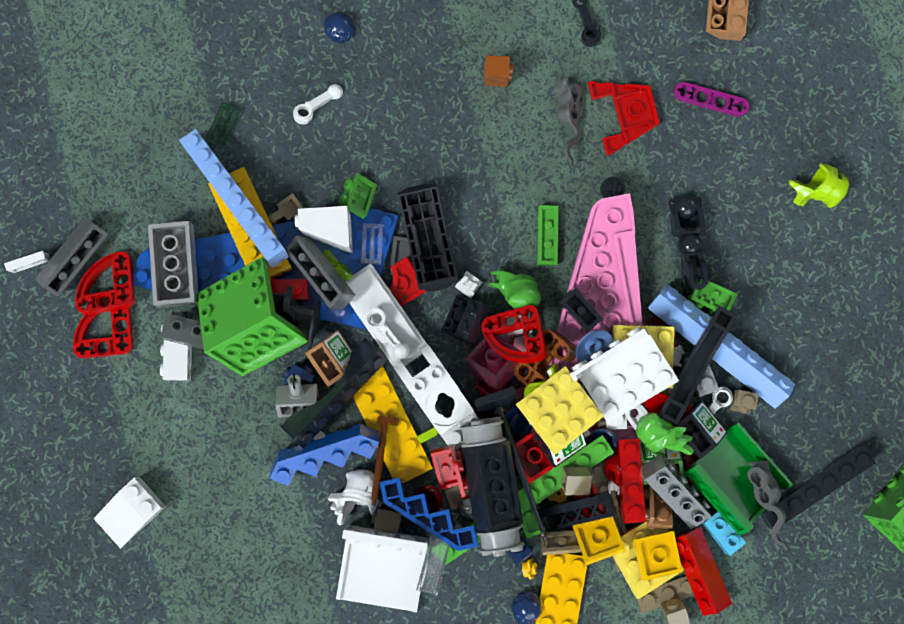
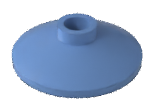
M594 330L586 334L576 347V358L580 362L587 360L589 363L592 361L590 356L600 350L603 353L610 350L609 345L613 343L611 334L605 330Z

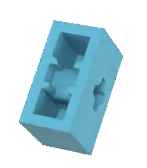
M714 509L711 512L712 517L703 522L702 525L724 553L731 556L746 542L735 532L720 513Z

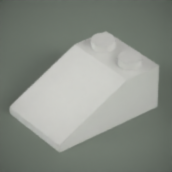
M135 477L111 499L94 519L121 549L165 509L166 505L140 477Z

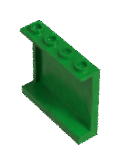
M736 423L726 430L728 433L713 450L703 458H698L684 473L735 532L741 535L750 532L754 527L752 523L766 510L755 499L754 486L747 476V472L752 469L749 465L750 461L768 460L770 471L778 482L781 492L793 484L788 476L776 466L774 460L761 449L760 444L753 440L746 428Z

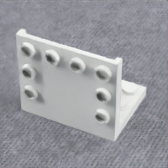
M637 327L627 334L629 336L628 339L622 342L619 338L609 345L611 349L603 353L600 350L590 356L592 361L589 363L587 360H584L572 367L574 372L570 376L574 381L580 378L598 409L604 415L607 423H610L679 381L646 328L641 330L640 327Z
M348 525L343 530L342 536L343 539H346L336 599L417 612L429 538Z

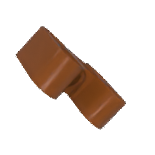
M545 329L543 332L547 348L546 357L540 362L518 363L514 370L515 376L526 386L541 380L546 381L549 379V376L544 372V369L552 358L555 357L558 360L568 362L573 361L576 358V346L561 333ZM550 335H552L553 340L549 344L548 338ZM534 344L536 350L534 354L536 355L540 349L537 344ZM567 347L568 353L564 357L563 350ZM528 367L529 373L526 376L525 369Z

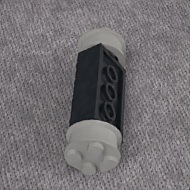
M501 417L462 422L458 428L462 430L463 434L462 455L476 535L480 536L481 548L479 553H482V556L492 554L494 557L506 555L505 551H522L524 542L520 540L519 534L523 518L510 440L506 441L507 438L503 437L501 424L504 423V420H501Z

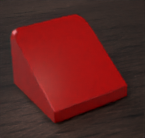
M616 454L606 459L605 475L617 486H620L621 467L618 455Z

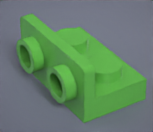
M357 173L345 181L343 186L345 190L340 196L338 203L340 204L339 206H347L350 212L364 219L368 214L377 184Z
M699 277L697 284H701L703 282L701 277ZM708 281L705 288L693 290L691 296L689 295L687 299L692 301L699 309L703 307L710 309L709 313L712 315L716 306L719 305L730 311L737 294Z

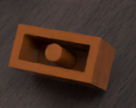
M486 55L484 86L507 87L508 81H512L513 63H510V56Z

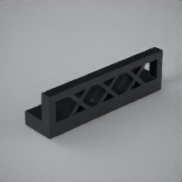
M609 490L547 505L538 509L540 518L548 517L552 530L617 515ZM605 502L608 510L607 513L599 508L600 503ZM585 507L593 510L591 516L583 512ZM572 510L577 513L575 520L568 515ZM555 514H559L562 517L559 524L556 522Z

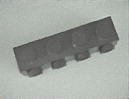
M85 216L37 275L35 280L43 288L59 297L108 236V233Z
M296 235L285 248L291 260L330 309H344L356 296L310 237Z
M172 311V314L165 316L160 339L203 349L200 318L192 316V319L184 318L183 313Z
M661 454L641 467L645 481L691 529L712 517L709 501L705 497L702 498L695 485L688 483V479L683 472L679 473L671 459L667 460Z

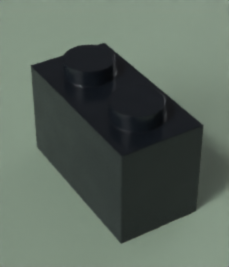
M571 288L557 301L587 333L603 319L576 288Z

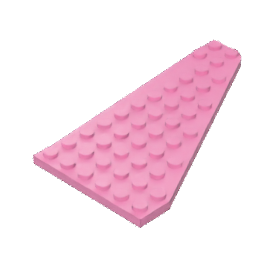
M630 193L600 199L592 206L589 212L567 290L568 292L571 288H576L603 318L588 333L594 330H605L612 336V325L642 326L635 223ZM562 308L556 331L577 347L579 341L588 333ZM567 347L563 350L564 357L568 353ZM553 357L545 368V373L548 375V369L553 364H556L559 370L566 366L570 373L574 372L572 367L579 364L580 361L575 358L573 361L568 362ZM579 378L577 382L580 384V386L584 389V391L591 399L590 394L588 393L587 389L585 388V386ZM633 409L631 415L636 416L637 410ZM628 421L627 429L611 430L617 435L618 440L638 438L636 431ZM595 423L588 430L591 434L594 430L605 429V425L597 426V423ZM532 426V428H531V430H530V433L533 432V431H535V429L533 428V426Z

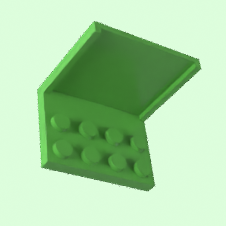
M263 257L197 293L204 353L241 376L308 342V337L304 332L275 312L267 260Z
M903 465L900 468L901 473L898 477H893L887 482V489L883 493L879 492L874 496V503L863 514L902 553H904Z

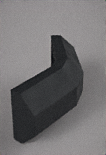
M422 184L408 187L397 194L418 289L430 292L446 289L457 282L458 277L437 184ZM431 239H434L436 250L431 251L429 242ZM423 241H427L429 252H424Z

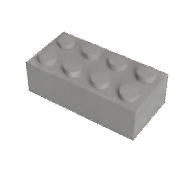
M189 221L149 224L153 305L162 308L198 304L197 293L199 291L194 225Z

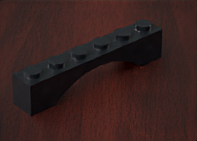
M720 305L716 306L677 377L679 381L673 384L657 413L658 415L678 425L703 374L738 315Z
M364 338L351 352L347 368L336 386L315 404L295 411L280 427L304 449L388 359L376 346Z
M857 445L840 456L814 478L781 496L776 505L785 511V523L876 464L867 448ZM766 509L760 515L768 528L773 529L778 520L777 514Z

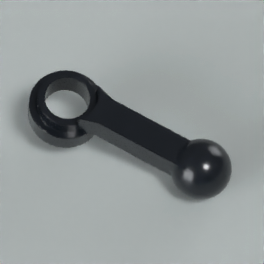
M572 0V4L578 9L584 25V30L581 34L582 43L588 47L597 46L600 43L601 33L591 19L587 8V0ZM594 33L596 37L589 38L586 36V34Z

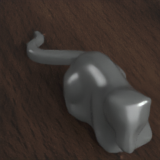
M566 77L559 81L553 90L557 95L555 107L557 120L569 125L574 131L573 139L568 141L564 147L565 156L568 158L570 166H573L574 160L570 154V149L581 139V129L577 121L581 116L580 98L582 89L577 84L570 85L569 79Z
M768 460L750 461L749 465L752 469L747 472V476L754 486L755 499L762 507L769 511H774L778 516V520L772 529V539L778 545L783 546L785 550H788L787 543L781 541L778 535L786 519L785 511L776 505L781 497L779 484L770 471Z

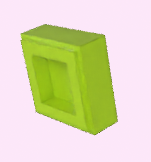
M434 427L417 436L420 443H423L438 435V431Z

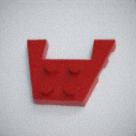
M589 81L587 83L591 100L612 96L621 134L602 139L606 157L660 124L650 86L620 85L609 82L596 83V81Z

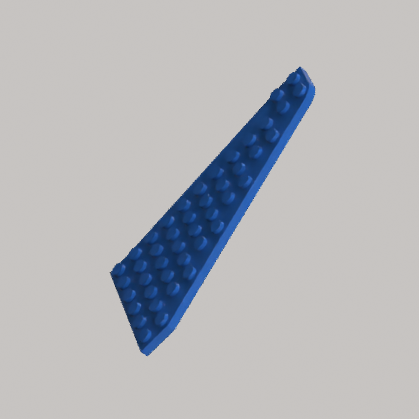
M369 208L367 216L362 219L350 212L353 253H348L313 240L344 281L369 264H372L381 277L398 215ZM295 221L272 225L284 249L296 235L304 236L300 230L298 231ZM231 233L195 239L199 292L245 266ZM148 248L139 255L133 277L135 286L152 290L150 248ZM290 257L287 259L292 270L273 278L307 279ZM311 284L310 302H297L299 306L315 309L317 302L321 301L319 320L346 324L366 330V326L350 303L344 309H330Z

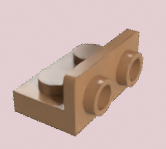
M648 484L647 489L643 490L644 501H646L645 517L647 527L672 529V508Z

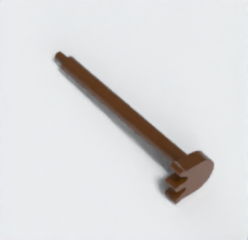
M377 417V423L381 424L371 495L372 505L376 506V500L379 497L388 426H398L399 420L395 417Z

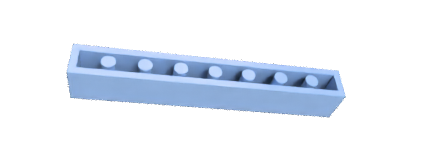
M195 129L179 140L270 266L274 268L287 259L289 256L281 243Z
M668 284L658 293L648 307L650 311L669 326H673L674 330L694 345L697 343L710 319L708 314L701 311ZM729 332L712 358L774 408H777L790 396L795 386V383L788 377L780 373L773 365L766 362Z

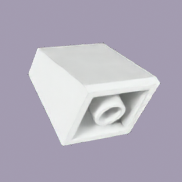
M347 206L298 209V215H295V226L298 227V231L300 230L304 236L342 251L353 253L351 214Z

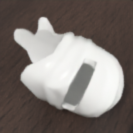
M363 469L347 472L345 490L342 493H331L328 497L329 501H333L330 508L335 510V514L338 515V525L344 524L346 517L353 510L355 504L367 505L370 514L375 515L376 506L372 505L371 499L374 474L371 471Z

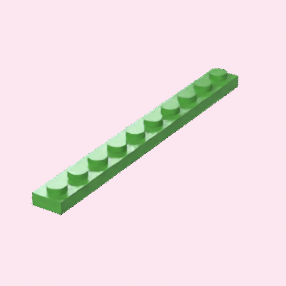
M601 435L566 461L530 483L529 486L535 504H538L562 488L563 467H588L590 469L613 454L614 451L605 437ZM524 487L518 491L522 514L531 508ZM474 521L471 522L470 524H468V525L465 526V527L473 526V525H474ZM444 541L434 547L444 565H447L469 550L457 551Z

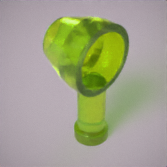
M326 249L323 252L344 281L349 280L354 275L345 264L340 262L331 253L330 249Z

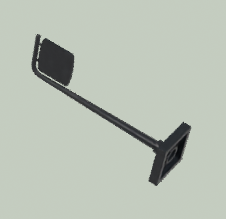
M512 386L475 399L479 417L494 413L495 416L501 417V420H504V423L501 424L502 431L507 438L506 441L510 440L514 463L544 540V546L548 547V539L505 416V408L517 404L515 389Z

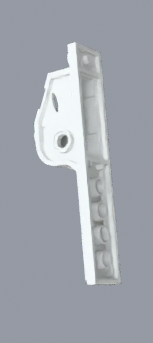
M369 264L345 281L356 295L351 300L350 305L448 446L455 445L457 450L464 444L462 430L458 429L460 423L477 421L479 418L372 264ZM379 308L385 313L387 327L400 343H405L410 348V354L407 358H397L394 355V347L382 332L372 329L367 325L365 316L370 309ZM373 315L371 323L379 324L382 320L381 315ZM423 355L430 366L412 377L406 366ZM440 393H446L455 402L452 415L448 418L435 410V403Z

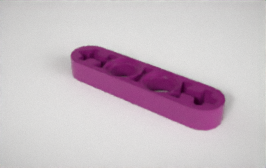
M681 82L673 90L674 97L681 102L728 115L741 117L749 110V103L744 98L694 84ZM684 87L685 92L691 93L692 89L695 90V92L692 95V99H690V94H685L684 96H681V93L678 90ZM697 93H704L707 100L705 102L698 101L696 98ZM716 98H723L726 102L725 106L718 107L715 103ZM730 100H732L733 102L731 103V105L737 106L739 103H741L744 109L738 112L737 107L731 106L730 110L727 108L730 105Z

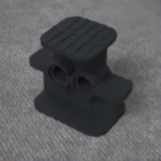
M288 286L285 295L272 292L275 312L307 335V348L311 349L319 323L321 301H318L316 308L313 309L299 306L292 299L294 287Z

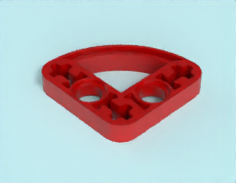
M119 251L109 254L94 263L84 274L77 288L75 297L76 309L83 315H93L131 307L135 302L132 258L126 252ZM121 258L125 259V261H123V267L125 270H123L122 266L119 264V262H121L122 260ZM112 266L114 290L89 294L90 288L97 277ZM127 275L128 281L125 284H119L120 277ZM122 290H125V294L128 296L125 302L121 300L124 298V291ZM109 297L110 303L107 306H101L102 299ZM86 302H88L90 305H87L86 309H84L82 306H85Z
M110 298L101 301V306H107L110 303ZM131 307L122 309V314H126V317H116V314L120 315V310L111 311L112 337L84 340L89 325L100 313L84 315L76 328L73 340V351L77 357L95 358L125 355L132 351ZM121 320L127 322V328L124 331L117 329V324ZM128 333V337L124 336V342L128 343V347H125L123 351L122 348L118 347L122 343V337H117V334L125 335ZM102 342H107L109 346L105 353L99 351V344ZM82 344L85 347H93L95 354H93L92 350H87L83 355L82 352H79V348L82 347Z
M523 306L489 316L483 320L481 327L486 341L504 359L516 363H535L542 361L546 357L547 348L541 316L535 306ZM532 312V318L528 319L529 313ZM508 318H516L512 325H506ZM522 329L526 352L514 351L502 346L495 339V336ZM538 329V334L535 337L528 336L531 330ZM534 344H537L538 348L540 349L538 350V354L536 355L534 354V352L536 351Z

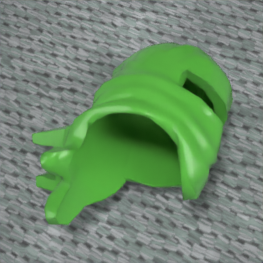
M498 268L497 271H491L492 275H496L497 281L489 283V286L499 289L514 309L527 305H532L536 308L539 306L541 295L534 278L525 274L514 275L502 268Z
M656 413L646 414L639 419L636 434L645 444V447L651 450L653 454L657 456L662 454L664 456L666 453L665 448L681 451L687 455H691L694 452L687 445L692 440V436L683 435L686 431L685 427L675 428L671 421L664 419Z

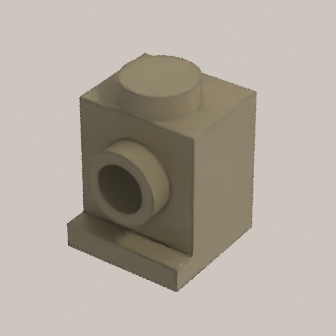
M734 390L730 410L750 414L751 410H756L759 394Z

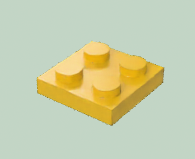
M613 517L573 525L586 565L626 551Z
M674 531L633 539L642 581L682 572Z

